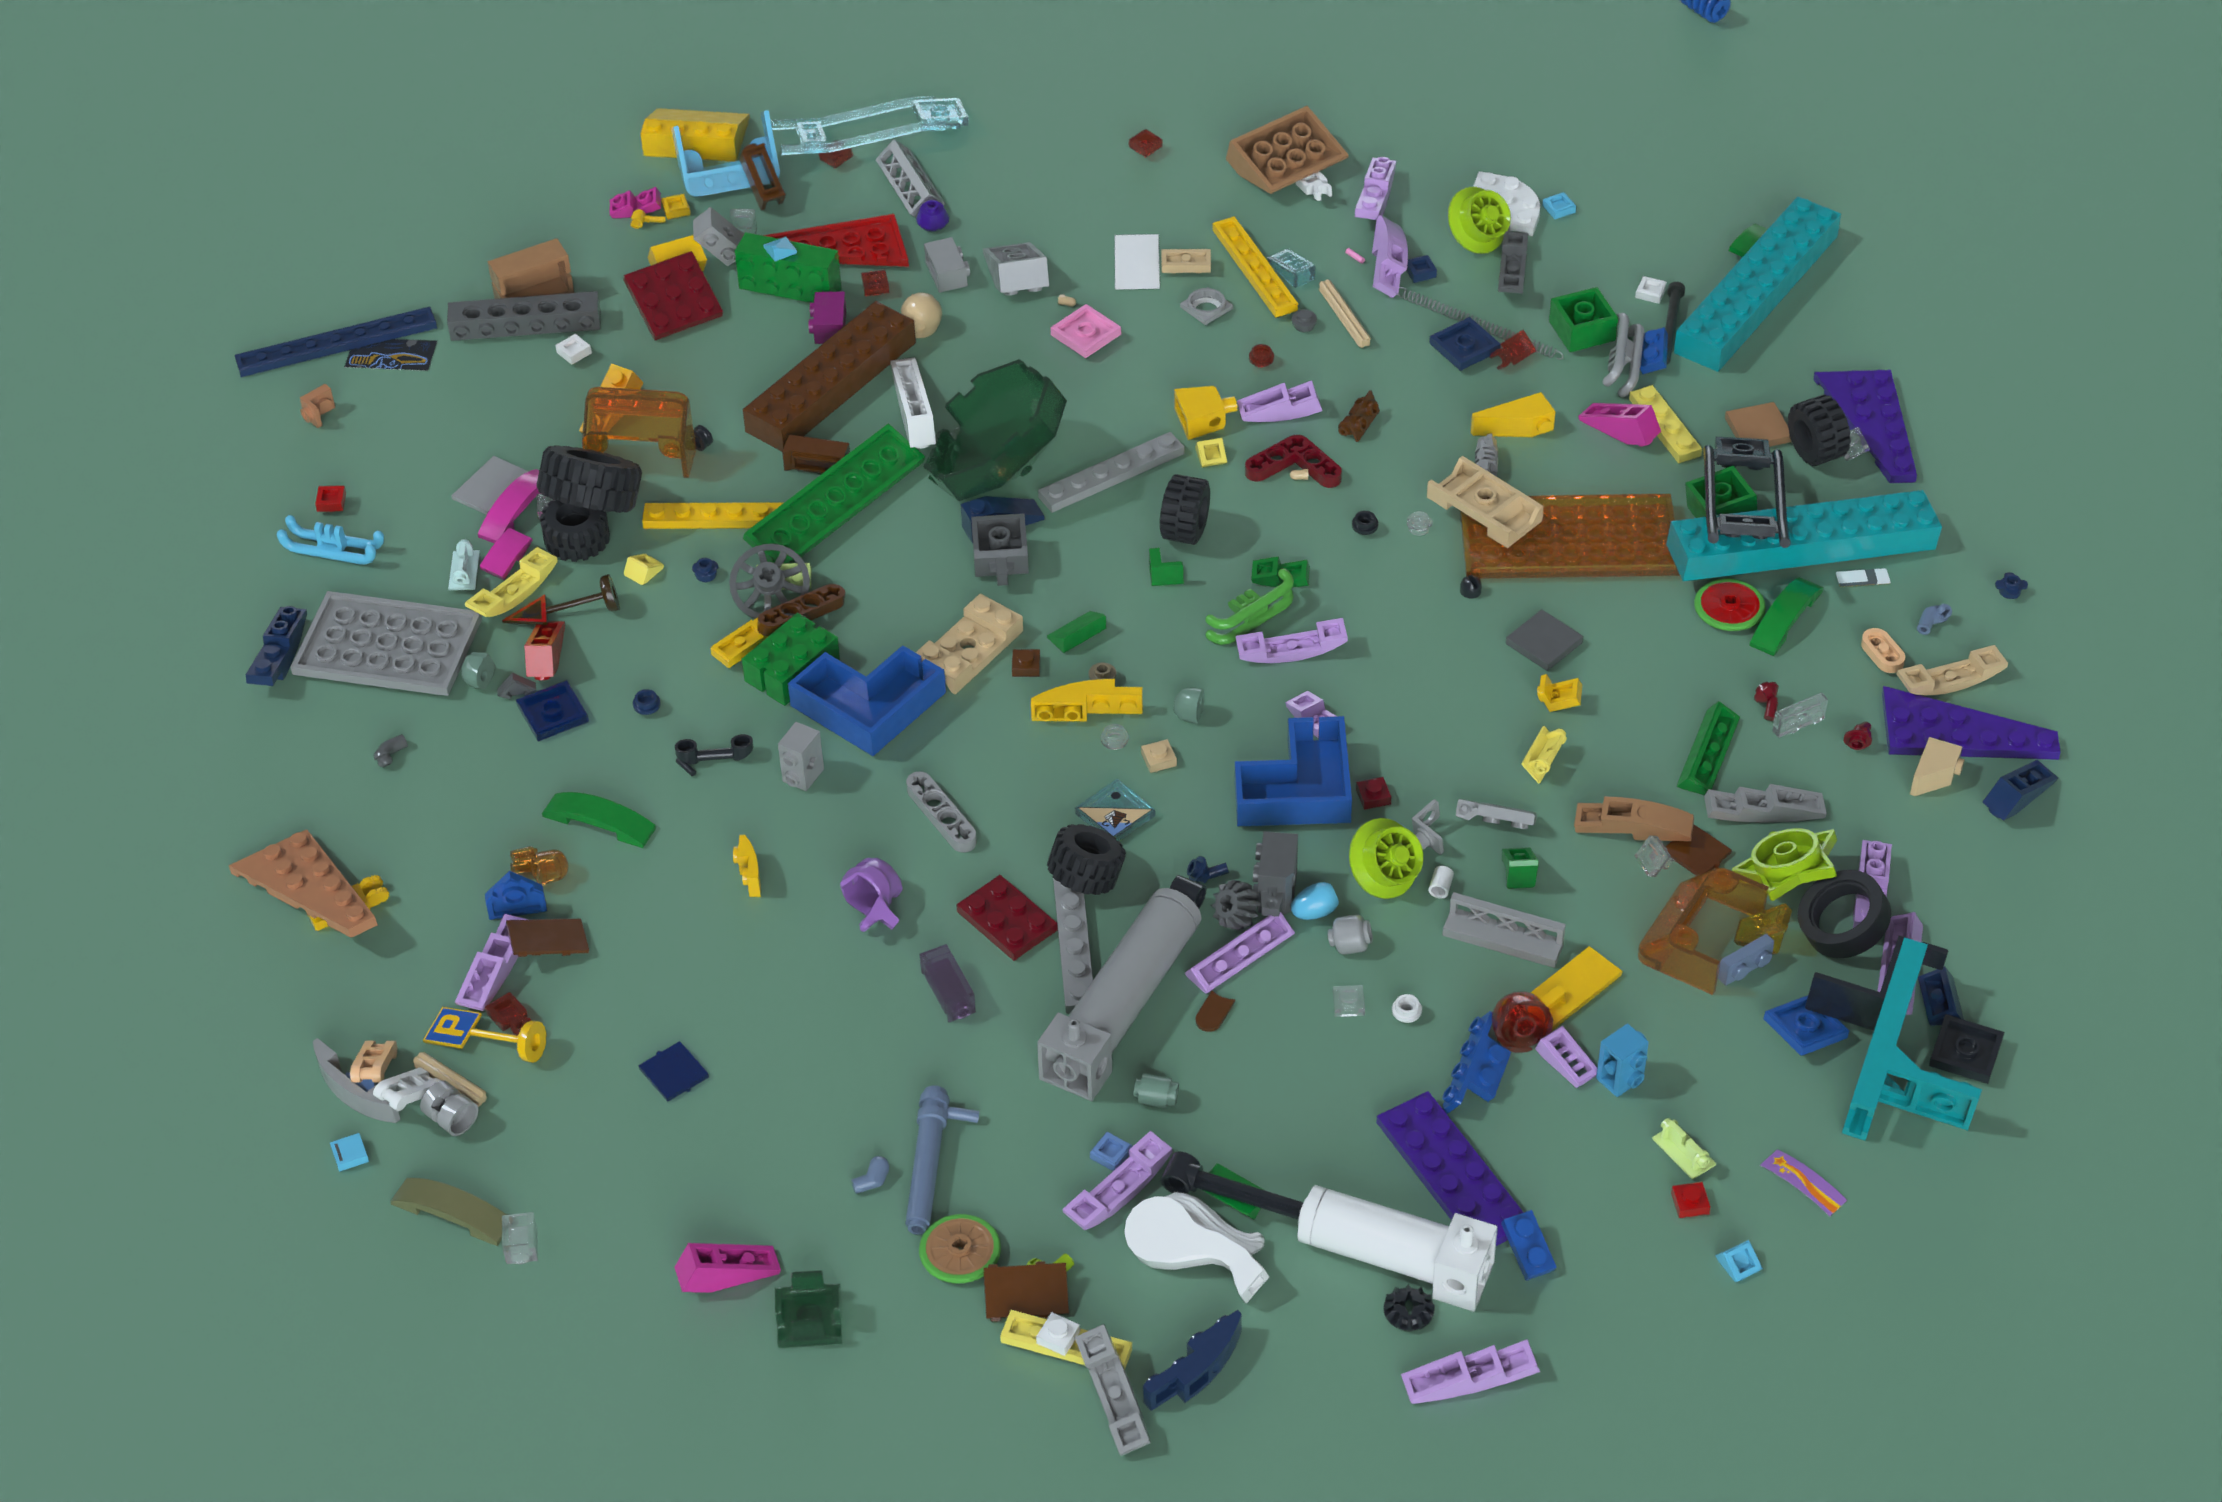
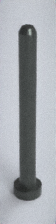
M1681 282L1670 283L1667 290L1670 296L1665 326L1668 333L1667 365L1671 360L1680 298L1685 294V286Z

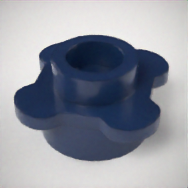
M2008 572L2004 574L2003 579L1995 582V587L1999 589V593L2003 597L2016 599L2020 596L2022 589H2027L2028 583L2025 580H2021L2014 573Z

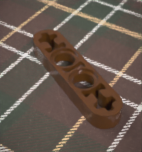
M828 584L766 610L758 616L757 631L763 636L769 637L793 617L786 615L787 613H799L809 620H814L835 611L844 605L845 589L840 585ZM808 604H813V605H817V607H810V606H807V605H808Z

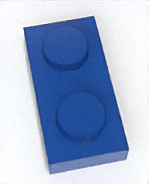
M1665 327L1644 333L1640 366L1642 374L1667 368L1668 333Z
M1532 1210L1502 1221L1501 1225L1525 1281L1555 1271L1557 1268Z

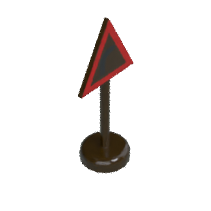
M607 574L600 578V593L547 607L546 595L544 594L506 617L502 622L548 625L547 614L600 599H604L609 611L620 610V605L610 574Z

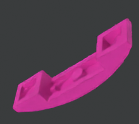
M534 469L524 473L503 491L486 515L479 529L478 538L495 544L508 528L515 530V519L537 495L544 497L537 489L539 470Z

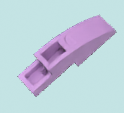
M1387 157L1372 159L1364 179V188L1355 208V217L1377 220V216L1384 215L1392 187L1396 161L1390 160Z
M1379 215L1376 220L1372 254L1377 257L1373 287L1393 298L1399 292L1401 274L1407 270V240L1399 225Z
M1863 840L1858 871L1873 877L1887 897L1892 844ZM1855 894L1853 928L1863 921L1870 907L1869 899Z

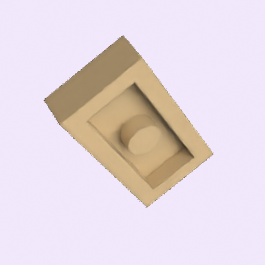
M1162 249L1161 271L1162 273H1211V249Z

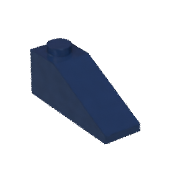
M983 496L960 504L962 528L972 543L971 517L1025 514V526L1045 520L1044 514L1034 499Z
M2035 760L2000 777L1982 802L1988 807L1992 815L2004 821L2025 808L2054 784L2058 777L2040 761Z

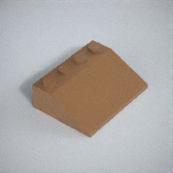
M1305 106L1231 140L1226 160L1239 176L1271 194L1347 159L1349 155L1312 110Z

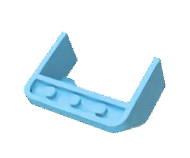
M766 110L760 113L765 137L755 138L750 144L756 143L759 145L765 143L766 151L779 178L780 169L769 111ZM679 126L671 128L679 169L688 194L700 197L751 188L740 161L703 167L702 158L698 152L694 150L683 151ZM760 157L753 158L752 160L762 184H771Z

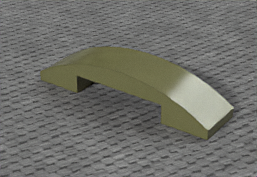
M407 1178L390 1201L391 1205L416 1215L422 1210L469 1229L472 1237L495 1246L499 1245L513 1224L512 1218L488 1202L459 1188L429 1179Z

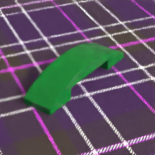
M1800 577L1789 583L1763 617L1749 646L1775 656L1786 641L1788 631L1806 607H1812L1823 592L1824 587Z
M556 793L542 812V817L567 825L573 819L615 832L618 841L640 848L645 846L656 829L654 823L639 813L614 801L585 793Z

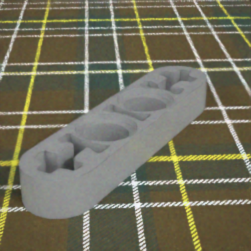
M925 772L910 774L906 780L907 793L954 850L958 852L973 850L977 842L974 827L930 775ZM930 800H939L941 804H939L938 806H929L927 805V802ZM946 817H952L956 819V821L951 824H945L941 822L942 819ZM959 830H960V835L962 836L961 838H959V836H958V831H959Z

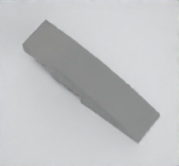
M1770 784L1766 791L1739 787L1735 794L1708 789L1704 796L1708 818L1773 823L1821 819L1827 815L1822 793Z

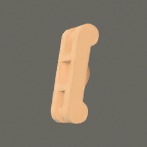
M365 1041L351 1066V1082L361 1083L362 1080H372L373 1083H379L384 1080L387 1067L391 1060L397 1056V1042L386 1041L385 1044H376V1041Z

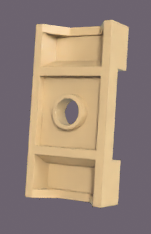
M1464 456L1459 458L1452 474L1438 484L1433 480L1428 481L1427 498L1446 510L1454 506L1488 528L1487 536L1506 548H1509L1542 522L1543 505Z
M981 593L963 609L964 617L937 642L933 643L929 640L916 652L921 656L922 661L927 659L944 669L945 683L951 693L955 695L1023 632L1022 615ZM967 645L974 646V648L963 649L962 647Z

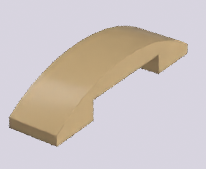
M1992 645L1970 651L1969 658L1966 660L1928 670L1922 664L1897 670L1896 674L1912 694L1941 695L1963 690L1981 683L2007 668L2008 662L1997 647Z

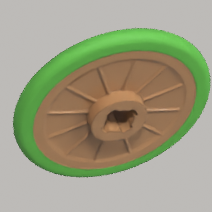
M968 1214L950 1215L934 1222L924 1232L919 1245V1256L925 1269L934 1277L949 1283H968L984 1276V1268H988V1265L996 1264L1001 1253V1242L996 1230L987 1221Z

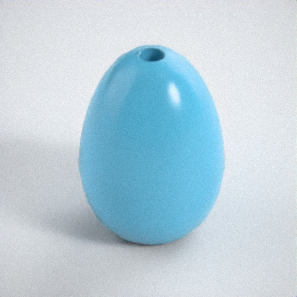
M1319 882L1306 887L1296 895L1291 903V911L1298 919H1319L1331 914L1337 908L1339 901L1330 883Z

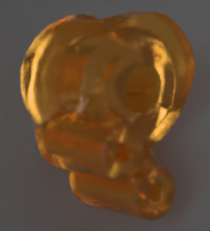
M528 846L510 851V857L513 862L510 864L511 871L517 874L532 872L539 884L546 885L550 882L559 881L568 872V860L562 851L557 849L538 852L537 848Z

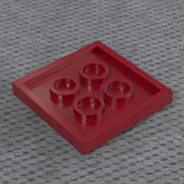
M692 251L624 275L623 280L654 341L723 316V310Z

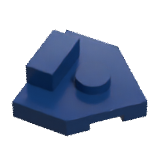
M512 871L506 873L485 893L489 920L503 918L504 914L520 916L547 911L543 885Z

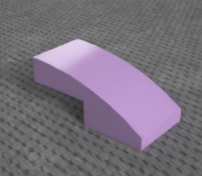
M1309 691L1285 702L1286 707L1295 718L1313 717V735L1317 738L1319 717H1336V715L1325 709L1323 699Z

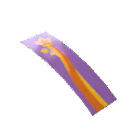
M1778 1149L1760 1164V1166L1772 1171L1803 1192L1829 1216L1847 1201L1843 1195L1821 1176Z

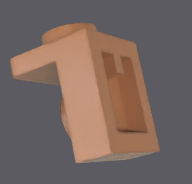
M326 384L300 397L302 417L306 422H311L317 428L322 426L320 416L335 408L331 388Z

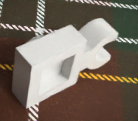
M1319 171L1296 182V185L1306 195L1314 194V199L1317 201L1321 200V194H1327L1329 197L1332 196L1331 185L1328 184L1327 178Z

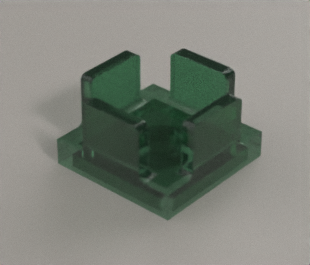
M821 1270L792 1272L791 1287L775 1288L778 1348L842 1344L841 1285L825 1284L823 1271Z

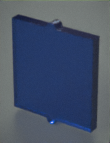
M680 1041L662 1052L657 1051L655 1056L638 1065L639 1070L667 1102L685 1091L690 1092L692 1087L709 1078L707 1071Z

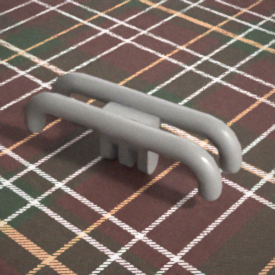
M1625 313L1616 314L1618 317L1617 326L1619 325L1617 343L1611 349L1609 355L1608 371L1610 373L1602 382L1606 387L1611 386L1621 375L1623 367L1629 362V377L1626 383L1618 390V395L1623 398L1635 388L1639 379L1644 327L1641 324H1633L1629 327V316ZM1634 336L1633 342L1627 338Z

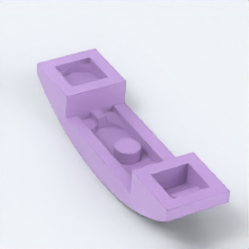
M1343 618L1316 622L1317 630L1266 639L1263 637V632L1235 636L1239 657L1241 660L1256 663H1283L1321 655L1348 641Z
M1148 1132L1129 1149L1130 1157L1090 1193L1084 1189L1062 1209L1063 1213L1083 1230L1100 1224L1130 1202L1151 1181L1173 1152L1172 1148L1153 1132Z

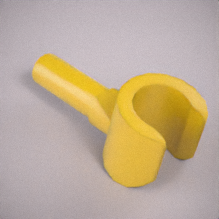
M637 209L631 216L632 222L630 225L635 229H639L643 226L644 222L665 223L666 217L646 215L643 210Z

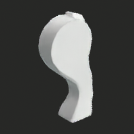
M1177 1192L1165 1197L1155 1196L1143 1200L1135 1206L1126 1220L1124 1233L1128 1246L1140 1262L1151 1268L1178 1270L1207 1264L1224 1266L1232 1272L1239 1295L1246 1304L1269 1278L1265 1269L1252 1256L1264 1247L1265 1238L1259 1232L1245 1233L1233 1228L1197 1197Z

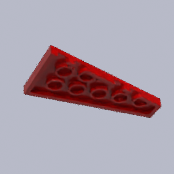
M895 214L762 235L778 239L787 237L789 241L838 250L839 264L909 267L907 253Z

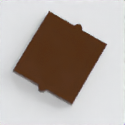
M1693 825L1691 841H1671L1663 848L1662 853L1702 879L1714 868H1719L1720 863L1732 853V849L1696 825Z

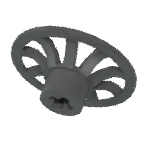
M762 544L749 549L739 557L731 571L729 585L732 598L737 607L744 614L756 619L761 613L749 608L757 601L761 594L764 595V611L771 609V595L775 594L781 604L787 602L781 591L782 588L801 593L800 596L808 593L810 577L804 561L792 549L778 544ZM764 551H780V554L775 563L767 562ZM758 553L760 564L756 568L745 563L750 556ZM787 555L798 564L791 569H780ZM740 568L753 575V578L749 581L736 583ZM802 572L803 586L789 583L785 578ZM755 587L753 594L743 603L737 590Z

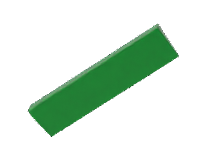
M1720 701L1711 706L1705 713L1678 780V788L1705 795L1708 789L1712 790L1740 719L1739 715Z

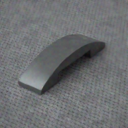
M1506 232L1503 235L1498 292L1523 294L1528 233Z

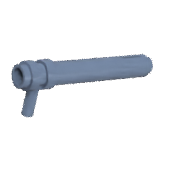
M940 1086L926 1087L920 1095L919 1101L920 1109L917 1115L919 1129L905 1222L908 1231L916 1235L924 1234L930 1227L942 1132L946 1127L947 1118L978 1123L979 1111L950 1107V1098L947 1090Z

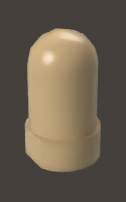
M1060 294L1058 304L1073 307L1076 305V300Z
M1308 469L1291 471V479L1309 480Z

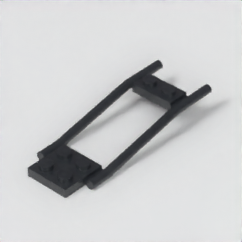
M1716 436L1715 449L1710 445H1706L1703 448L1708 541L1716 543L1719 540L1718 530H1720V534H1725L1732 538L1748 535L1756 539H1767L1768 537H1775V533H1777L1780 546L1783 548L1789 547L1791 542L1787 522L1782 451L1775 449L1770 453L1768 439ZM1715 461L1717 465H1721L1724 468L1745 466L1751 470L1770 468V464H1773L1777 521H1775V517L1720 514V517H1717Z

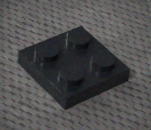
M1945 1014L1929 1066L1989 1084L2005 1032Z

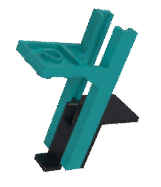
M1898 935L1880 992L1818 972L1814 973L1805 1009L1874 1031L1842 1134L1866 1141L1878 1102L1968 1131L1982 1089L1974 1087L1967 1082H1958L1943 1077L1936 1072L1921 1070L1896 1046L1921 965L1943 970L1948 955L1947 949ZM1887 1073L1907 1079L1905 1091Z

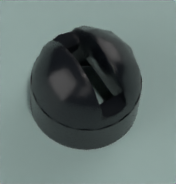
M1475 575L1464 577L1460 584L1461 595L1470 599L1480 596L1482 591L1480 579Z

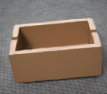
M557 238L488 261L495 299L574 293L569 257Z

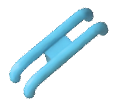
M288 515L285 518L288 529L300 538L317 541V546L294 542L288 537L285 530L280 529L277 531L279 543L291 552L362 565L373 562L376 558V549H379L384 543V534L379 530L374 532L373 540L346 536L343 527L338 525L334 528L332 524H326L324 527L323 523L316 522L314 530L303 528L292 515ZM346 546L365 549V554L347 552L344 550Z

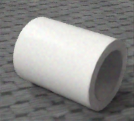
M1437 866L1434 869L1428 891L1435 898L1442 899L1448 896L1454 872L1449 867Z

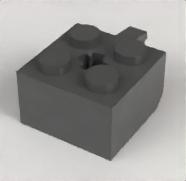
M1025 514L971 517L975 577L997 576V586L1008 585V575L1029 574Z
M1263 831L1262 843L1256 844L1255 860H1260V862H1256V865H1254L1253 882H1258V884H1254L1253 890L1259 893L1256 901L1261 904L1258 906V913H1262L1264 916L1279 917L1280 912L1283 915L1291 912V903L1295 896L1298 834Z

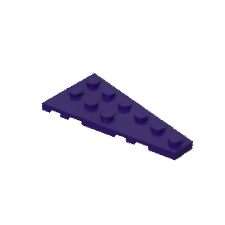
M1891 370L1814 372L1813 380L1815 383L1822 386L1826 396L1829 395L1833 400L1837 401L1847 418L1851 432L1862 440V447L1866 452L1870 451L1873 455L1876 466L1888 482H1916L1917 472Z

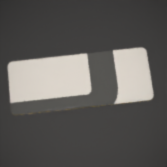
M1885 568L1836 572L1840 587L1891 583Z

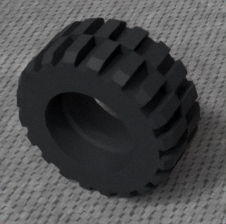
M548 446L543 451L537 489L542 495L562 503L606 512H629L636 506L642 470L637 463L608 453L570 446Z

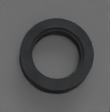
M1857 870L1836 871V877L1817 880L1809 887L1800 901L1797 914L1799 926L1812 947L1827 957L1849 958L1859 955L1877 944L1889 927L1891 906L1887 897L1873 877ZM1850 894L1862 895L1869 899L1870 907L1866 917L1853 929L1839 934H1830L1819 928L1822 912L1834 900Z

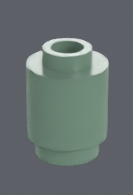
M1143 1074L1142 1079H1136L1133 1096L1138 1097L1139 1104L1161 1108L1175 1107L1179 1083L1172 1082V1078Z

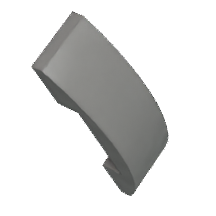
M318 1038L313 1041L321 1074L330 1090L343 1103L355 1111L377 1120L397 1123L400 1120L399 1112L389 1106L390 1102L387 1100L381 1101L373 1095L376 1085L368 1092H365L356 1083H352L351 1079L342 1073L337 1053Z
M1103 1324L1076 1336V1343L1085 1366L1089 1369L1110 1423L1109 1428L1119 1454L1122 1456L1150 1444V1437L1140 1407L1106 1326Z

